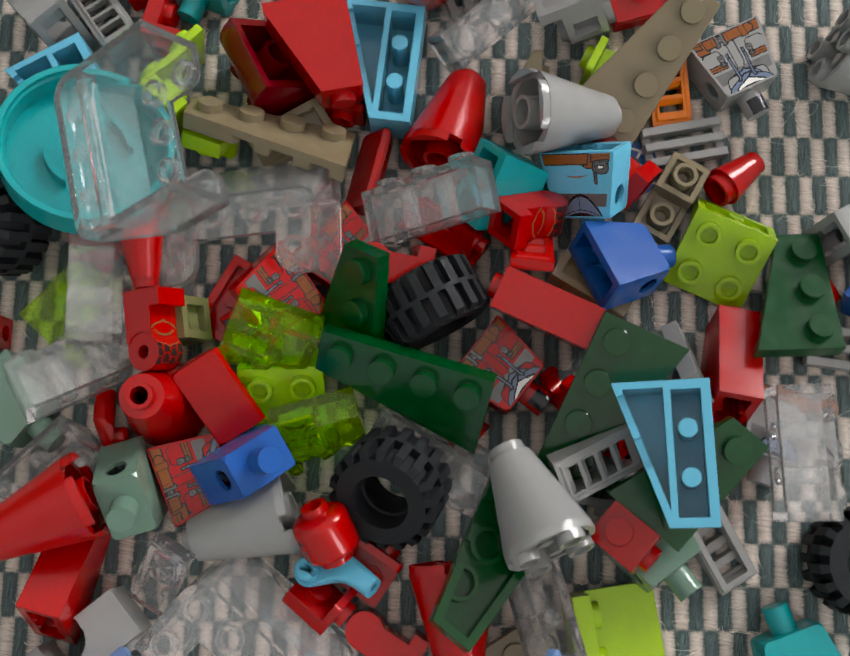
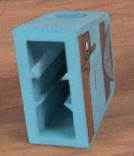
M631 141L587 142L540 153L542 167L548 173L546 182L549 191L558 193L568 199L569 203L565 218H580L581 227L584 221H605L606 218L613 217L626 207Z

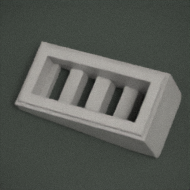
M70 0L112 61L145 41L141 32L118 0H96L87 7H84L83 4L90 0ZM108 2L111 4L109 7L99 12L95 16H90L91 13L101 8ZM114 13L118 14L116 17L112 18L100 27L97 26V24H99L106 18L110 17ZM119 24H125L123 27L116 30L109 36H104L105 33L109 32Z
M627 423L546 455L552 474L576 502L644 467ZM623 439L630 458L622 461L616 445L617 442ZM605 448H608L614 464L607 468L600 452ZM592 456L597 472L592 474L589 473L585 459ZM576 464L581 478L573 481L569 467Z
M720 505L722 527L699 528L694 533V537L701 549L695 556L718 593L724 596L758 572ZM717 529L719 533L705 542L702 541V537ZM725 544L728 546V549L714 558L711 557L710 554ZM736 559L738 564L721 575L718 569Z

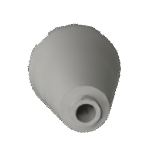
M535 68L519 69L511 77L508 84H515L511 96H504L502 102L501 123L503 137L506 143L514 144L516 149L512 150L515 155L529 156L609 138L616 132L622 121V110L618 101L613 96Z
M288 470L248 497L211 505L188 519L186 529H183L181 532L182 544L188 555L193 554L198 561L301 553L302 551L294 537L292 527L295 520L301 514L302 503H296L293 494L290 492L297 488Z

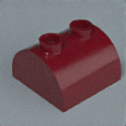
M229 18L221 30L220 42L231 62L230 70L232 74L240 80L248 95V105L260 107L265 113L279 116L315 98L266 30L265 20Z

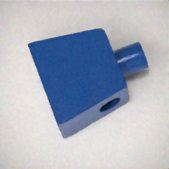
M584 221L568 248L598 305L606 310L652 294L668 274L669 269L676 263V252L673 246L670 244L657 245L648 228L642 223Z
M257 424L190 465L189 469L208 503L215 505L248 497L292 468L296 463L276 426ZM219 471L225 473L226 476L229 478L228 484L225 485L223 483V481L220 478Z

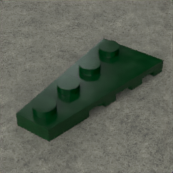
M605 311L537 457L552 473L546 455L626 424L611 383L665 380L690 349ZM608 448L601 450V454L603 455ZM590 456L585 459L587 468L590 470L595 464L593 458ZM576 464L569 467L573 481L581 478Z
M328 323L321 332L315 367L317 370L475 454L497 373Z
M490 475L428 620L430 624L464 653L472 650L525 575L524 571H512L506 565Z

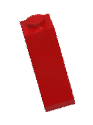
M280 0L261 3L266 30L323 108L332 106L334 109H347L354 106L357 102L363 101V80L347 0Z
M507 266L504 275L496 272L486 293L488 297L493 298L490 304L492 309L581 351L588 349L606 310L510 266Z
M719 305L706 327L701 371L704 378H710L711 394L715 401L712 403L713 424L727 416H731L744 426L764 400L763 357L753 358L754 347L758 341L760 324H758L760 312L747 310L738 306Z
M111 534L99 539L40 553L15 605L35 634L77 645L82 629L74 617L91 603Z

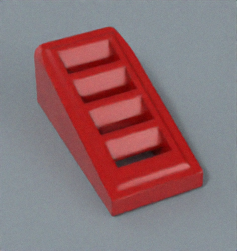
M538 237L529 240L527 248L516 251L508 247L510 267L533 271H554L553 237Z

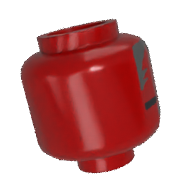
M316 498L304 504L300 509L301 514L293 524L292 530L306 561L314 566H322L324 569H333L345 564L353 556L354 548L357 546L359 534L345 505L341 502L326 501L324 498Z

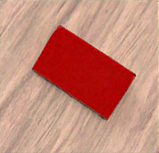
M382 128L366 135L362 141L346 201L358 215L370 218L374 216L393 147L390 129Z
M217 347L188 360L171 376L181 393L220 445L231 441L265 418L261 409Z

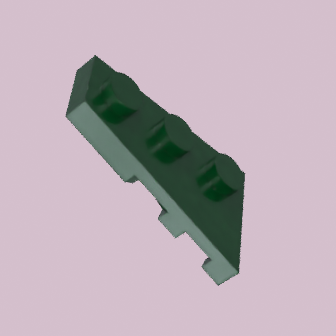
M819 234L776 235L778 242L769 256L765 280L766 292L764 304L760 310L758 322L760 329L758 341L754 347L753 358L840 355L846 349Z
M359 239L344 243L311 342L312 345L319 348L321 332L327 323L385 340L389 252Z
M727 416L713 424L720 503L769 448L731 416ZM642 467L639 472L624 481H618L605 489L613 498L659 534L677 552L681 550L698 530L669 529L645 467Z

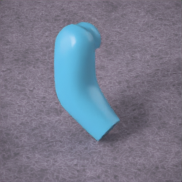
M354 556L345 564L333 569H324L322 566L309 564L305 557L300 558L294 566V577L303 587L310 588L343 583L354 588L366 598H370L376 593L381 584V580Z

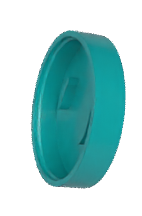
M67 64L52 67L20 83L6 97L0 107V177L2 183L13 201L25 213L48 227L77 235H104L122 231V226L136 225L153 214L162 205L172 189L176 177L179 149L178 133L173 117L167 106L144 87L137 78L123 71L95 64Z

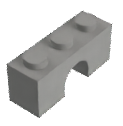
M124 585L109 589L74 617L85 635V648L81 656H110L121 646L129 649L132 654L146 642L142 635L153 627ZM53 640L35 647L25 656L66 655L62 653Z

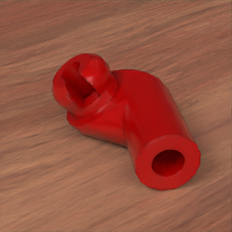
M110 388L97 390L94 401L93 422L103 447L129 439L128 428L115 427L117 392Z

